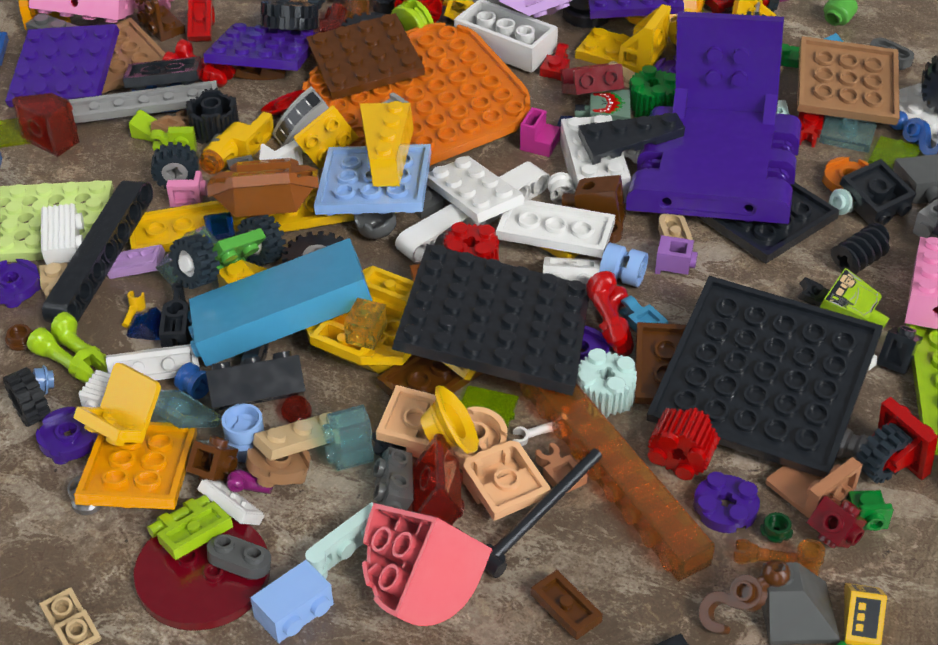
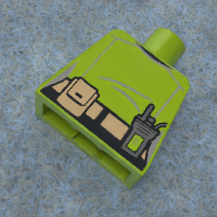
M846 268L820 305V308L882 325L883 328L890 319L875 310V307L882 298L881 294Z

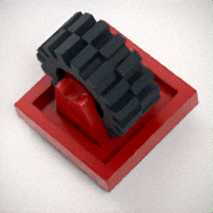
M889 397L881 403L878 429L874 431L872 436L870 435L867 438L866 444L861 445V451L857 452L856 460L863 464L861 471L877 484L878 482L884 483L885 479H891L893 473L896 475L905 467L920 480H923L931 474L938 435L935 434L929 425L923 424L912 415L906 406L900 405L892 397Z

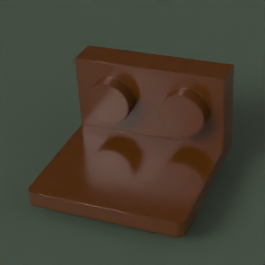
M134 0L138 7L136 16L139 23L144 25L150 34L155 35L161 42L186 33L185 25L163 5L159 6L158 0Z

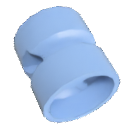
M610 242L603 253L599 272L610 271L615 274L616 280L621 278L622 283L639 287L647 269L648 253L636 249H631L627 252L625 246Z
M243 403L229 407L221 419L225 439L229 440L228 445L238 448L236 457L238 462L246 463L247 451L249 448H253L254 434L264 431V424L259 408L252 404Z

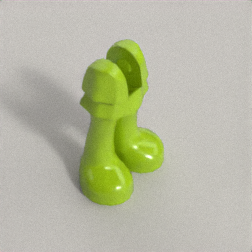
M62 312L51 323V333L46 328L39 327L30 334L27 340L28 349L35 355L50 358L68 369L72 377L85 384L89 381V378H92V374H95L90 365L95 367L96 370L108 373L106 354H103L96 346H91L81 340L76 334L78 324L75 317L68 312ZM58 344L63 345L71 351L75 352V356L69 354Z

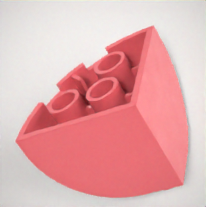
M374 503L363 538V544L368 546L367 561L362 562L363 575L366 585L372 588L375 596L374 601L388 614L413 625H435L454 616L471 598L486 567L492 548L437 517Z

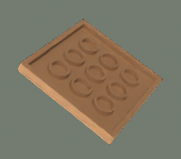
M132 18L113 23L118 26L120 31L102 94L124 86L123 77L129 64L160 61L165 55V52Z
M801 36L799 43L797 111L897 125L900 119L898 49Z

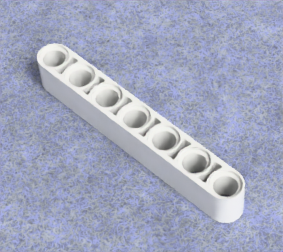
M525 162L499 178L520 191L524 199L531 200L547 189V181L550 175L533 163ZM450 204L402 231L395 241V246L414 263L419 264L427 244L444 246L445 235H448V232L451 231L453 224L464 222L467 225H485L500 218L503 213L478 224L455 205Z

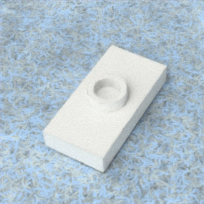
M205 479L201 481L197 488L199 492L203 495L205 494L212 502L215 501L229 516L233 517L240 524L260 525L265 516L263 512L237 492L230 491L222 481Z

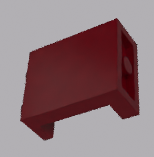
M609 63L560 69L562 94L579 95L624 88L622 64L609 65Z

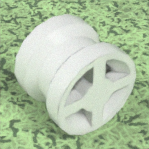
M555 173L547 181L550 198L556 205L562 206V196L564 193L574 194L576 191L573 179L568 173Z

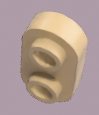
M660 215L658 221L660 236L693 239L683 215Z

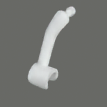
M562 412L561 423L549 422L530 429L522 426L516 427L513 430V435H522L524 438L513 439L512 441L519 442L521 446H524L531 437L550 432L566 431L569 429L567 424L569 415L567 412Z

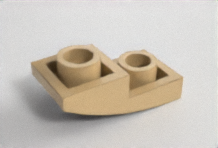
M71 587L39 603L41 611L61 645H93L102 640L86 609H83Z

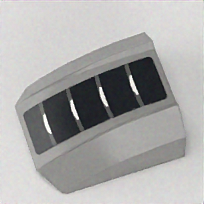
M310 86L284 112L272 134L283 147L293 141L297 133L329 107L314 88Z

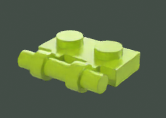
M204 494L197 499L190 498L183 502V507L170 514L165 512L158 516L156 522L147 526V530L153 538L157 536L163 548L177 560L207 543L213 537L233 528L231 517L215 501L210 503L209 498Z

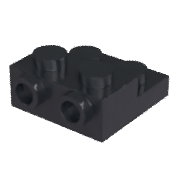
M882 159L843 176L839 183L855 199L856 204L853 209L868 224L880 223L884 226L890 222L894 215L898 214L901 217L906 215L912 209V202L917 194Z

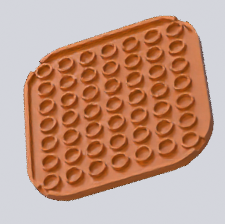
M431 23L424 25L422 28L416 27L406 31L424 65L425 75L332 100L317 66L310 71L309 79L303 82L302 90L306 91L312 86L328 107L335 106L359 138L348 147L366 146L360 103H382L390 99L389 94L392 92L399 95L411 104L414 130L410 145L431 144L430 166L515 133L531 109L530 94L526 86L475 31L459 24L455 28L454 26H446V23Z

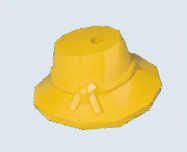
M439 385L436 386L435 402L425 411L420 420L426 437L436 449L457 446L466 454L475 453L478 449L479 439L466 407L447 388Z

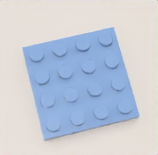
M412 144L409 146L400 186L373 187L366 146L329 147L314 202L315 215L423 212L432 154L431 144Z

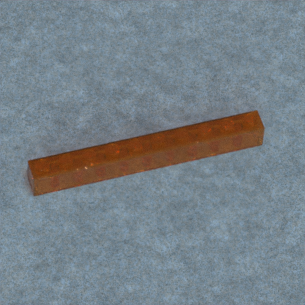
M516 382L525 399H530L535 405L539 416L542 419H546L548 423L553 422L554 434L558 439H562L566 443L574 459L581 461L593 448L601 452L603 457L587 472L591 480L598 482L604 490L606 498L611 503L616 504L622 512L626 523L634 526L640 534L644 545L656 553L661 565L667 572H671L679 582L712 565L715 544L577 383L573 396Z

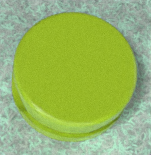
M406 0L401 5L395 7L391 13L397 14L405 31L416 27L422 28L426 24L434 23L428 9L417 0Z

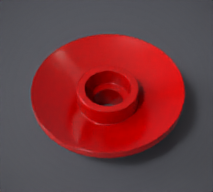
M305 90L294 91L274 99L262 107L260 110L261 114L266 112L272 115L281 114L282 116Z

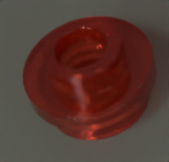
M294 395L288 397L281 408L282 418L288 423L310 418L312 414L311 404L303 396Z

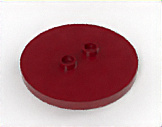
M231 517L233 528L222 534L232 535L267 549L264 540L252 526L240 524ZM156 536L149 539L138 555L134 568V585L141 605L154 619L172 628L199 631L226 625L248 612L252 608L250 597L267 586L270 572L260 579H247L215 567L207 559L208 542L175 560L159 543Z

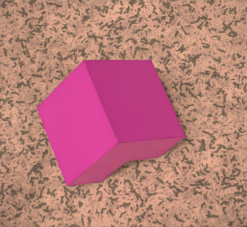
M532 107L520 125V150L550 157L560 141L561 127L546 124V110Z

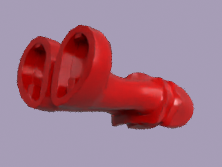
M181 39L176 45L175 53L171 51L166 52L162 60L197 56L193 53L192 44L187 40ZM201 58L202 69L199 79L203 82L216 80L217 87H223L228 80L234 77L236 70L231 65L204 63V58Z
M610 271L596 273L587 282L586 290L588 297L602 317L603 322L598 326L603 331V338L613 348L614 352L619 356H628L634 348L633 337L628 321L620 317L618 309L624 306L621 300L628 297L627 290L622 286H616L617 281L614 273Z

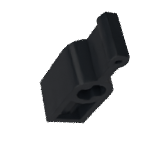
M173 283V300L166 302L162 307L159 329L162 348L173 347L176 345V341L178 346L188 345L191 341L188 326H191L188 319L189 310L182 283Z

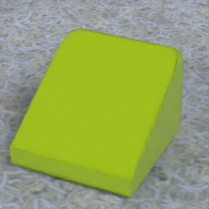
M138 110L129 122L131 137L154 142L156 139L150 138L151 122L157 119L145 111Z

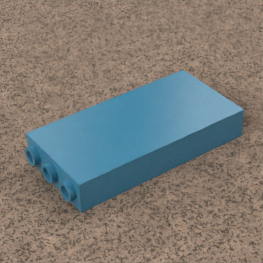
M345 239L189 299L190 311L188 319L191 326H188L193 339V341H190L191 348L196 358L201 357L207 367L373 303L351 239Z

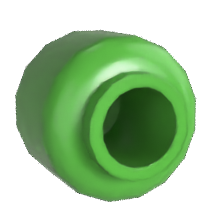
M828 0L823 8L825 19L834 26L846 25L856 14L858 5L856 0Z

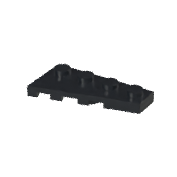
M677 113L578 125V135L592 165L601 163V158L610 156L612 159L620 157L623 151L629 149L634 151L642 150L645 144L648 143L657 145L682 137L685 132V126Z

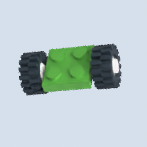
M253 216L241 221V224L237 227L240 231L236 232V236L218 241L215 245L212 242L208 243L209 239L206 236L202 237V234H193L173 241V245H170L169 248L172 252L168 253V257L172 259L169 265L174 267L172 273L173 276L178 275L177 281L179 284L183 283L184 288L194 289L212 283L217 279L219 269L239 260L250 261V263L258 266L278 261V259L282 258L281 253H283L284 249L282 245L286 244V239H282L281 235L285 234L283 230L279 231L278 228L281 225L279 222L274 223L275 218L273 216Z

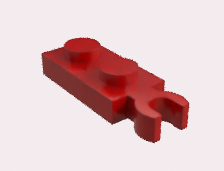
M799 112L798 118L802 124L800 145L802 141L807 140L811 142V147L814 148L817 138L821 136L824 115Z

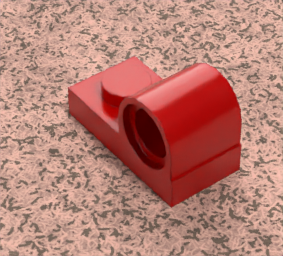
M188 0V41H212V26L215 25V12L212 0Z

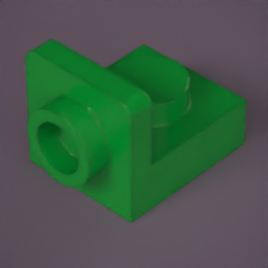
M881 490L848 492L847 500L861 510L859 515L867 521L862 529L871 531L888 529L894 509L892 504H885Z

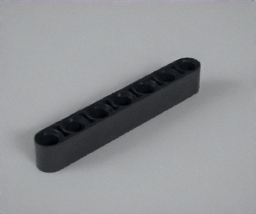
M124 180L119 183L46 298L42 307V315L46 322L52 323L58 314L68 312L75 317L78 323L153 199V188L149 182Z

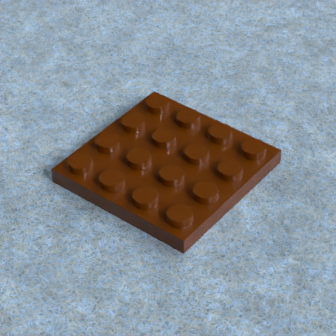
M396 13L386 14L382 17L364 20L349 26H341L334 30L319 32L306 37L307 45L332 100L425 75L424 65Z

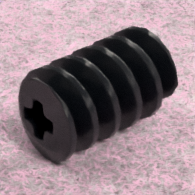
M871 223L853 236L848 237L845 241L840 242L837 246H834L831 249V257L842 271L846 268L856 275L874 261H878L882 256L887 255L890 249L889 232L882 224Z

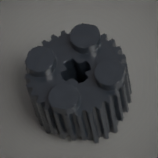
M212 88L209 90L205 89L201 92L200 97L196 96V99L186 101L189 126H194L196 142L200 144L211 142L216 134L223 133L233 122H239L236 98L228 96V94L223 95L218 88L214 90Z

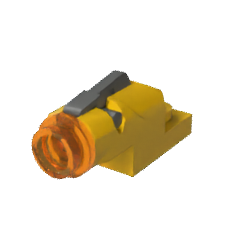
M263 112L251 125L233 122L223 133L216 134L201 154L199 160L201 168L208 174H215L227 167L226 160L247 155H252L253 157L260 150L261 144H266L273 137L274 125L272 114Z

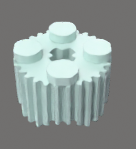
M600 348L590 350L588 357L585 356L584 360L580 361L574 395L576 396V401H579L578 404L583 405L582 408L586 409L587 416L593 415L594 419L599 417L602 420L610 414L616 415V412L621 414L631 410L635 399L637 380L635 362L631 357L617 356V353L611 354V352L606 353Z

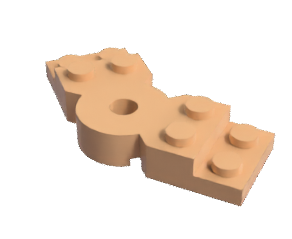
M398 385L395 386L376 430V440L406 447V452L412 453V457L437 463L448 458L452 464L463 470V483L476 503L484 505L493 521L539 502L551 490L521 444L512 440L507 441V426L499 414L484 407L475 406L467 408L479 439L478 449L475 453L466 454L457 446L436 449L426 437L420 421L421 416L435 402V395Z

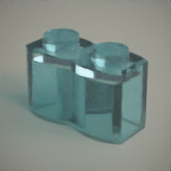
M364 405L326 414L327 424L322 425V431L326 443H329V445L324 446L328 463H334L338 472L373 462L372 429Z

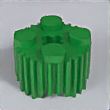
M647 65L642 67V71L632 75L629 81L630 108L634 111L635 117L650 116L651 111L658 106L673 107L676 86L675 73L657 71L655 66Z

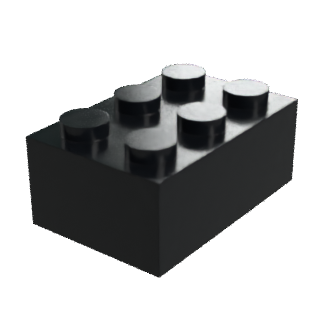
M284 351L273 354V359L261 361V356L242 359L243 365L231 367L230 362L211 365L212 370L206 371L213 411L228 409L236 404H257L304 395L306 390L299 355L292 356L291 351Z

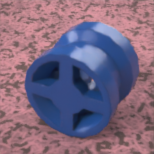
M186 363L176 373L174 379L175 387L181 391H187L191 398L198 400L209 392L206 371H200L196 364Z

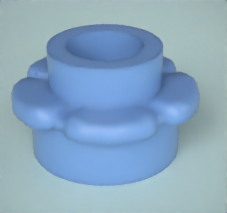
M42 365V368L33 369V374L36 381L39 382L41 390H43L45 395L48 394L49 388H54L53 370H48L45 365Z

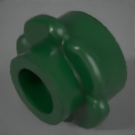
M770 513L764 519V524L760 526L761 534L773 543H782L784 540L788 541L793 536L791 520L783 513Z

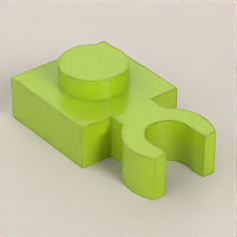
M194 126L168 127L167 133L160 129L151 131L150 138L160 140L153 142V150L160 149L162 144L168 146V142H173V145H177V142H180L183 147L186 144L190 146V151L194 149L196 152L197 150Z

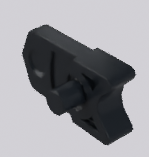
M805 277L800 282L803 291L797 298L820 307L830 290Z

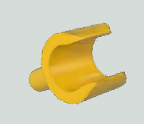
M134 291L128 292L129 309L122 322L123 327L128 328L134 314L145 309L144 292L139 297L134 296Z

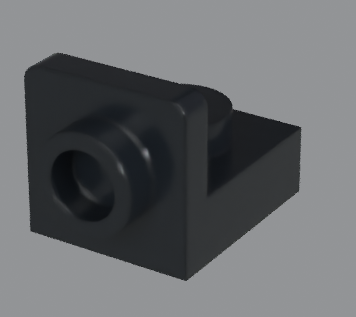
M899 325V328H892L887 332L876 364L905 375L908 373L917 345L922 342L923 337L917 335V331L908 326Z

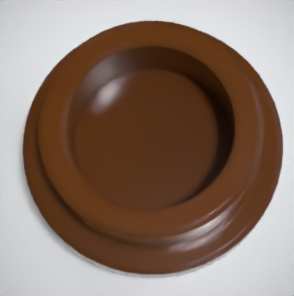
M17 324L10 327L5 337L7 347L15 351L27 349V340L33 330L25 324Z

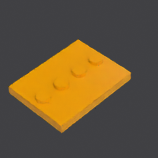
M150 422L143 443H124V446L110 444L105 440L106 436L98 434L74 494L75 505L175 510L186 474L185 469L192 445L197 437V424Z

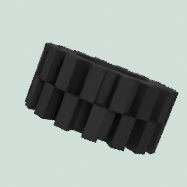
M28 367L3 377L5 389L13 403L12 405L17 410L18 416L21 417L26 427L42 421L50 413L51 410L47 405L48 401L44 397L45 394Z

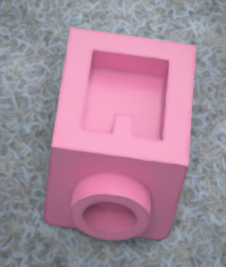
M201 171L195 172L194 180L167 181L166 187L170 207L203 202V196L208 195L207 180H203Z

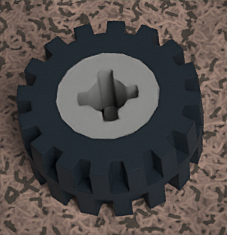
M168 142V146L162 144L160 149L157 148L154 151L151 162V174L153 180H157V185H164V189L167 190L168 180H194L195 172L199 171V159L194 149L190 151V146L186 144L183 147L180 142H177V145H173V142Z

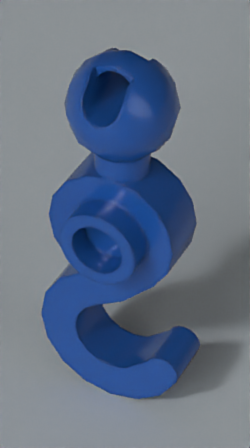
M900 111L898 124H889L895 130L903 129L904 138L908 142L919 144L920 151L924 155L938 154V144L934 148L931 147V129L925 120L920 118L909 120L908 115L904 111Z

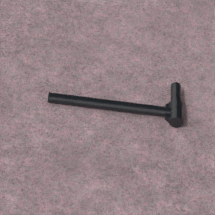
M593 448L495 546L485 544L492 548L484 570L494 578H498L504 573L507 568L505 554L603 457L598 449Z

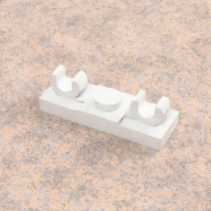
M191 344L106 355L107 369L110 374L116 363H123L154 380L175 378L178 370L189 362L196 364L200 368L199 358H196Z

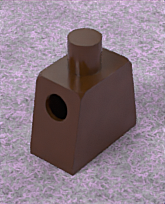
M621 175L583 178L579 180L574 194H563L562 206L613 214L615 219L623 225L626 210Z

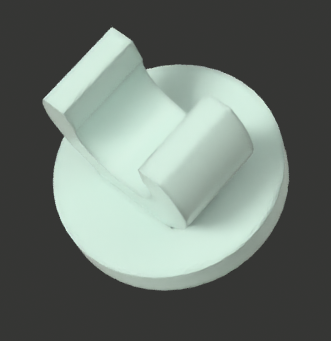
M836 189L829 198V204L840 210L839 215H845L848 212L854 211L853 208L856 202H853L848 190Z

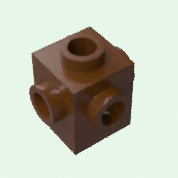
M210 436L209 440H194L185 471L198 475V479L201 481L205 479L212 481L226 480L228 475L237 468L238 459L236 457L239 449L229 446V440L218 436Z

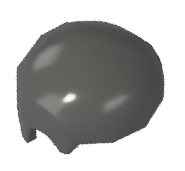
M395 212L354 215L359 233L369 239H381L389 236L396 228Z

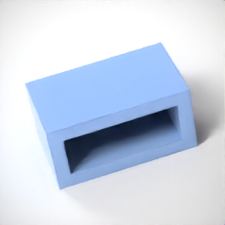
M304 560L250 597L254 618L278 644L287 637L297 634L304 625L315 617L324 615L334 605L331 584L307 560Z

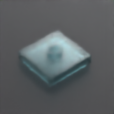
M826 116L819 142L869 153L877 122Z
M160 390L153 411L178 428L218 427L222 418L220 414L181 390Z

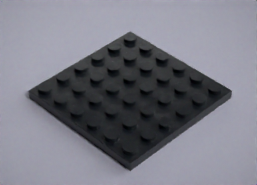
M427 244L394 339L392 350L573 396L589 302L586 290L587 285L581 281L559 278L550 273L543 274L532 271L523 266L516 267L504 264L496 259H485L468 252L446 249L441 245Z
M709 276L647 412V421L657 424L662 412L666 408H674L677 411L682 409L685 412L689 408L694 409L696 407L698 411L702 410L704 411L703 414L709 415L711 427L716 429L715 432L720 437L718 444L825 478L835 464L878 345L883 326Z

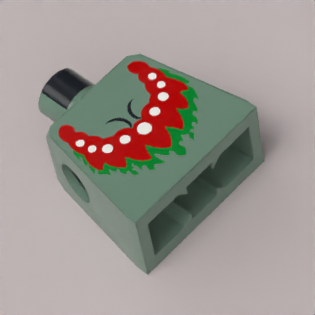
M630 90L590 93V105L575 104V117L611 115L613 121L617 119H631Z

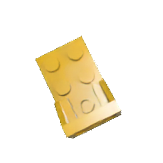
M661 4L633 28V36L631 37L626 34L607 31L604 28L594 27L575 50V58L594 64L615 61L635 73L642 71L643 66L654 65L667 47L671 6Z

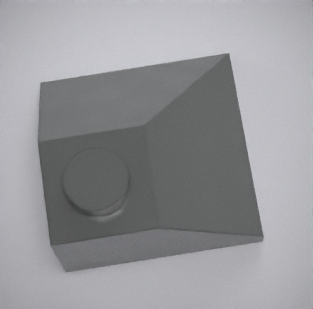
M785 562L791 573L789 581L781 587L770 586L767 588V599L762 606L769 645L839 643L840 637L826 581L798 562ZM763 563V565H762V570H761L760 576L762 575L763 566H764L766 563Z

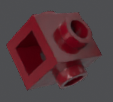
M824 496L806 523L820 533L818 538L823 543L835 549L836 546L849 548L851 545H856L864 535L865 530L862 528L867 521L859 515L861 510L850 501L844 499L841 502L834 497Z

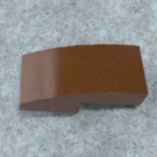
M236 66L235 77L250 80H276L284 78L286 70Z

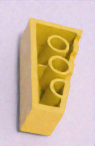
M400 101L360 103L373 187L400 186L414 130L411 104Z

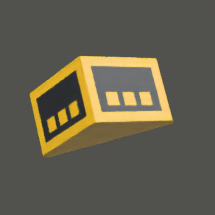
M845 583L844 641L847 644L881 645L887 595L881 588Z

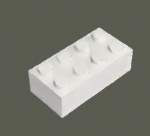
M486 0L476 1L454 19L455 28L459 24L472 29L505 64L518 67L523 71L532 73L544 62L547 55H553L556 52L557 26Z
M611 115L561 119L560 145L567 171L573 179L575 190L579 180L583 178L621 175L624 202L626 203L631 176L623 152L620 157L612 159L610 156L601 158V163L592 165L578 135V125L613 121Z

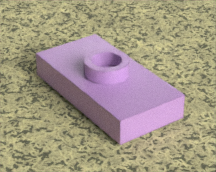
M162 244L122 251L107 276L109 279L160 270L165 255Z

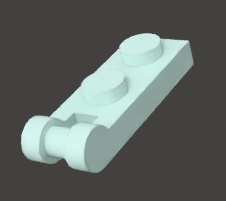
M373 502L306 551V560L325 579L328 576V570L341 560L349 558L357 548L363 545L365 528L374 504Z

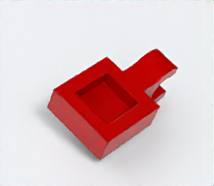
M559 43L555 56H546L540 67V76L561 80L560 69L570 67V59H568V54H566L569 44Z

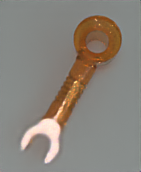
M747 539L736 540V549L746 552H734V561L738 564L755 563L757 561L768 562L779 559L784 562H798L817 576L820 574V566H822L825 560V547L820 541L815 539L801 541L798 545L797 553L760 548L757 544H752Z

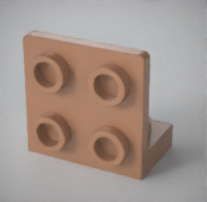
M852 457L842 465H835L825 478L783 465L766 478V485L807 518H810L824 496L834 497L841 501L848 496L849 491L856 490L863 464Z

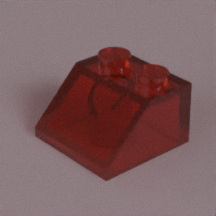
M53 93L18 96L12 99L24 141L56 157H59L80 142L72 112L73 108L67 99Z
M436 433L413 465L412 512L437 517L452 526L457 519L461 518L464 512V500L461 499L463 474L460 472L459 458L443 434Z

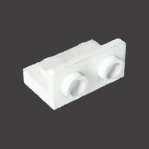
M545 257L543 264V274L550 273L559 278L581 281L586 285L590 277L599 273L600 260Z

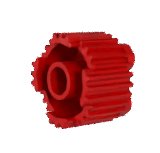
M457 222L451 226V231L448 232V235H445L443 245L446 249L468 252L477 257L499 261V239L496 236L495 228L489 224L477 226L476 224L467 225L464 222Z
M696 407L694 409L689 408L685 412L682 409L677 411L674 408H666L662 412L648 441V448L650 449L647 456L650 462L665 466L667 470L671 469L682 480H692L694 474L699 475L704 470L706 471L720 441L718 433L715 432L716 429L711 427L709 415L703 414L704 411L702 410L698 411Z

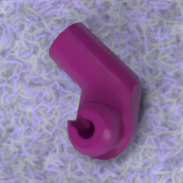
M234 470L227 477V488L232 492L248 490L271 494L273 487L266 488L260 486L257 483L256 477L243 470Z

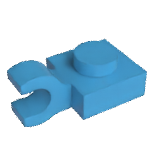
M631 295L621 300V303L626 307L620 310V314L627 319L629 326L635 332H637V322L665 324L669 322L653 306L649 304L642 307Z

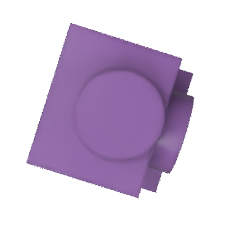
M661 235L657 251L655 274H660L662 270L688 275L689 269L695 268L698 252L693 251L694 240Z

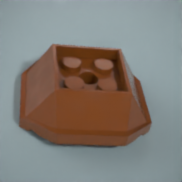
M293 158L237 162L230 166V170L220 172L210 178L207 184L208 197H214L234 217L297 212L313 188H319L318 169L309 165H299L298 161Z

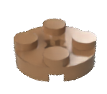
M253 445V448H249L247 451L246 468L250 474L257 478V483L262 487L271 488L275 485L303 484L309 471L311 457L308 450L270 461Z

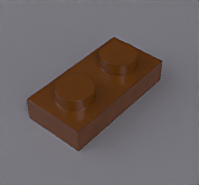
M558 570L531 587V596L575 640L602 622L603 614Z

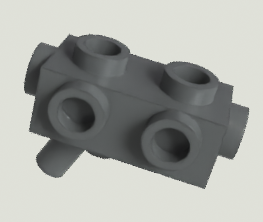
M388 447V449L383 451L382 458L377 459L374 466L373 476L377 478L375 480L373 500L377 501L376 504L408 510L413 502V488L416 481L429 480V469L413 468L412 453Z

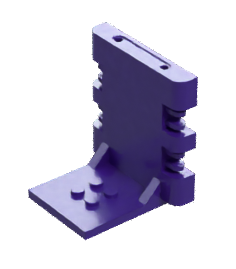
M678 12L673 107H655L651 111L650 116L677 113L685 126L684 136L657 145L648 143L645 144L644 149L639 151L637 171L632 176L626 197L627 211L734 219L745 222L758 221L789 224L793 189L790 184L795 183L797 165L795 155L798 156L802 124L799 118L794 115L777 114L784 17Z

